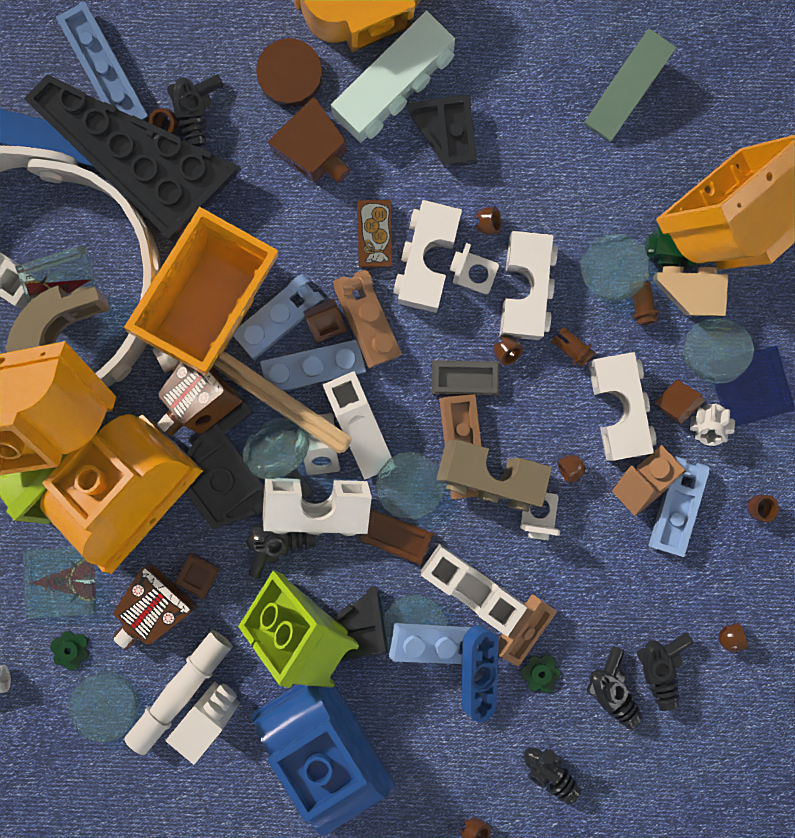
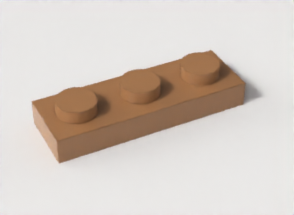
M475 394L440 398L444 443L457 439L481 446ZM468 489L466 494L450 491L451 499L478 496V492Z

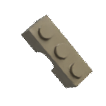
M457 439L446 441L436 481L447 484L446 490L466 494L468 489L478 492V499L498 503L500 498L510 501V508L529 512L530 507H543L552 467L522 458L508 459L504 474L496 480L489 474L486 467L488 448Z

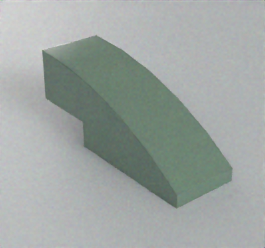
M648 28L583 125L608 142H611L677 47Z

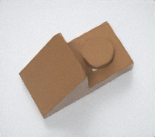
M661 445L636 468L631 465L612 492L636 517L687 471Z

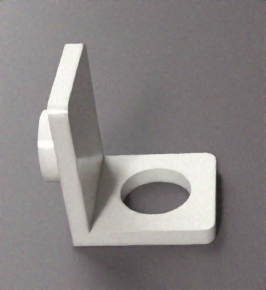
M466 243L463 253L456 251L450 271L455 272L452 283L487 295L492 287L499 264L469 253L471 244ZM482 265L487 269L488 278L485 282L474 283L471 281L469 270L472 266Z
M332 413L319 415L334 425ZM301 428V452L307 475L339 472L340 465L337 452ZM316 457H327L331 462L327 465L319 466L313 464L312 460Z
M545 494L544 500L549 505V513L544 518H535L531 514L530 508L529 512L522 511L520 528L529 531L528 537L549 540V534L560 536V530L554 528L558 505L557 494Z

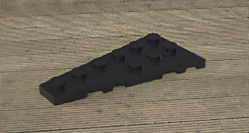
M46 75L24 98L171 242L189 224L198 208L204 209L242 170L239 165L233 162H227L213 155L212 152L185 142L172 133L134 115L131 116L124 113L115 106L106 102L103 103L50 75Z

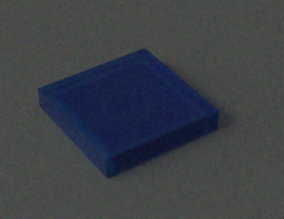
M777 346L709 364L720 405L726 410H730V419L735 420V427L795 410Z

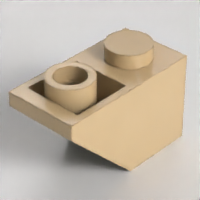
M666 266L663 267L662 273L654 274L653 282L684 315L726 316L728 274H718L719 268L699 267L697 268V273H683L684 267Z

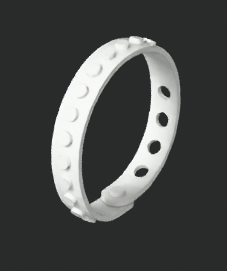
M0 146V172L13 168L27 167L28 171L40 176L42 180L53 183L66 181L87 185L104 192L121 205L133 225L140 243L143 262L141 300L161 269V262L153 234L136 208L109 183L93 172L78 167V161L69 155L30 147ZM128 334L117 353L95 374L107 387L115 382H120L131 372V367L140 357L147 343Z

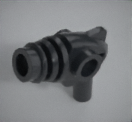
M217 74L195 85L190 79L181 77L176 80L175 84L167 87V92L173 102L176 120L182 121L178 123L179 128H184L181 130L182 134L186 135L183 139L196 147L207 144L206 137L208 134L203 132L207 127L204 125L207 123V119L201 117L206 116L205 107L211 105L209 93L223 87L222 80Z
M253 525L252 533L246 540L248 548L255 551L248 573L249 576L257 579L261 578L265 563L277 562L280 555L288 553L289 546L291 547L292 554L295 553L296 545L298 552L302 551V545H304L305 550L314 548L316 545L315 535L306 532L276 534L272 531H264L263 525Z
M687 632L665 646L659 641L650 640L645 645V648L636 652L643 665L646 683L650 684L648 687L652 691L653 697L656 698L655 703L658 704L661 711L673 710L680 706L678 701L680 696L677 694L678 680L675 679L677 678L676 668L680 667L683 663L679 653L694 644Z
M612 646L604 670L596 669L591 672L590 683L586 691L598 701L610 716L618 720L619 724L624 725L627 729H632L641 722L642 715L633 697L623 684L626 678L625 674L619 670L625 651Z
M534 747L525 749L522 757L527 767L531 770L528 777L538 786L546 787L547 792L558 797L560 801H564L567 805L574 803L579 798L581 789L577 786V781L573 780L569 771L566 768L560 767L562 760L550 749H545L543 752Z

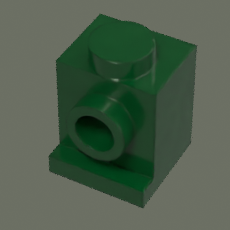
M660 226L651 233V236H647L644 255L649 256L648 260L658 261V265L663 267H678L679 263H681V267H684L685 271L697 265V263L688 260L681 254L670 234H663Z

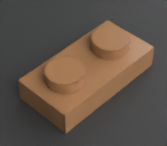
M533 594L524 603L527 609L508 637L502 633L499 638L498 655L518 667L558 612Z

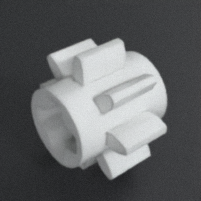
M708 404L703 408L698 407L697 415L691 417L690 430L696 431L695 439L705 445L716 446L722 442L726 443L728 442V434L734 433L735 420L730 419V410H726L718 404Z

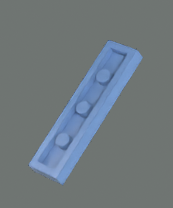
M84 1L56 16L58 23L101 101L115 106L124 113L131 116L134 115L149 122V116L86 2Z

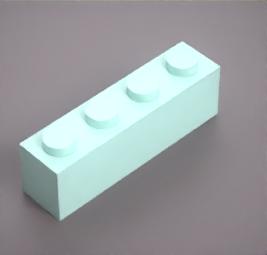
M426 10L331 104L333 117L360 143L367 137L369 139L374 138L383 128L384 124L382 122L390 114L393 116L397 115L405 107L406 99L414 91L419 93L426 87L431 79L430 75L437 68L442 70L451 62L454 57L455 38Z

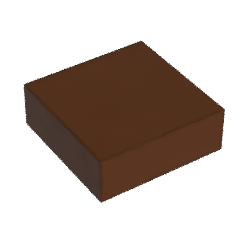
M334 299L303 311L316 343L347 331Z
M677 379L654 403L657 409L679 424H682L705 400L702 394Z
M190 553L174 584L205 599L221 568L194 553Z

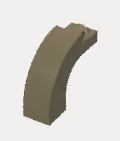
M58 285L44 291L27 304L15 320L8 337L6 353L55 343L61 332L69 325L109 311L110 307L107 297L96 287H81L74 290L72 295H68Z

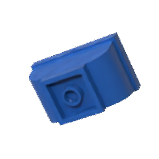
M336 684L332 688L294 685L251 714L258 736L269 754L267 759L305 823L309 821L321 837L326 836L389 795V791L395 788L393 777Z

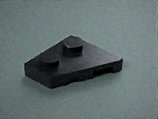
M470 94L406 103L410 117L444 168L477 164Z
M376 586L370 587L364 596L352 605L348 604L334 618L348 631L347 635L354 638L359 644L357 650L351 649L347 651L340 662L389 653L379 588Z

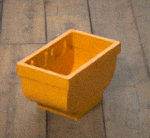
M293 0L296 9L300 8L310 31L317 38L329 43L347 41L351 53L408 29L412 25L415 8L421 1Z
M795 135L740 148L656 219L663 234H670L685 258L695 263L715 262L717 268H719L718 270L772 264L795 243Z
M199 207L125 324L126 332L207 376L217 357L222 355L252 305L256 292L278 258V250Z
M65 341L0 354V475L59 467L62 455L73 452L90 441L99 430L106 412L113 410L117 397Z
M126 414L110 421L85 445L67 454L60 462L59 467H56L42 483L47 488V491L41 499L40 509L87 562L97 565L102 572L112 574L203 470L149 417L143 414L140 417Z

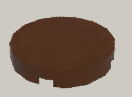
M292 38L276 40L264 49L258 58L256 67L258 84L269 100L277 105H303L311 100L321 87L323 72L320 58L313 47L302 40Z

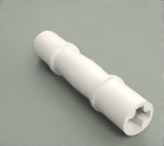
M212 630L194 653L187 657V664L168 683L155 703L145 709V713L124 738L126 744L134 752L146 755L164 731L171 727L172 719L190 701L203 681L212 676V672L233 648L232 644L223 635Z

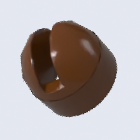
M159 108L150 114L149 123L161 129L165 127L169 117L167 130H165L173 134L179 127V120H176L174 112L168 108Z
M486 207L479 210L475 215V219H479V224L475 225L479 232L487 235L500 232L502 219L497 207Z
M502 336L503 341L499 344L495 342L493 351L501 364L508 366L520 358L523 353V346L511 336Z
M569 455L557 461L559 471L569 485L580 480L585 473V463L578 456Z
M759 494L749 500L747 511L757 521L771 522L778 515L779 504L773 496Z
M740 623L727 625L722 628L719 633V642L724 649L729 652H739L748 649L746 636Z
M476 817L467 819L464 822L466 828H461L462 838H489L491 834V827Z

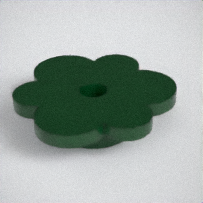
M65 631L61 638L54 639L50 644V649L56 654L53 659L55 664H64L68 670L77 669L81 661L89 656V652L86 649L88 644L87 637L83 634L74 635L71 631Z
M536 655L531 656L528 661L529 664L524 665L521 669L522 678L528 681V687L532 691H537L540 688L545 693L551 692L555 687L554 680L560 677V671L555 668V659L551 655H543L540 658ZM544 672V675L539 676V673Z

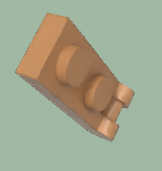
M367 270L356 272L352 278L342 277L334 280V290L370 369L398 358L402 353L373 290L371 275ZM358 290L361 299L355 300L352 294L353 291Z

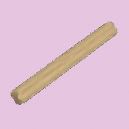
M223 351L222 355L217 357L212 366L337 453L345 452L352 441L349 435L227 352Z

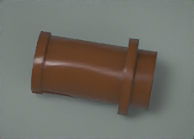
M644 281L630 285L629 288L635 309V314L632 316L633 320H637L638 326L658 322L657 316L660 313L659 310H655L651 282Z
M564 326L559 333L569 343L566 344L557 335L551 343L574 361L572 363L574 366L578 364L583 367L594 355L595 351L591 349V344L587 346Z

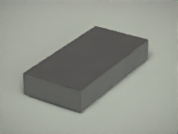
M432 360L431 394L498 396L499 361Z

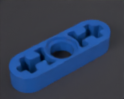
M484 625L471 627L463 638L461 706L463 711L478 723L487 721L494 714L497 705L499 642L497 635ZM485 667L486 670L483 677L474 681L477 670Z

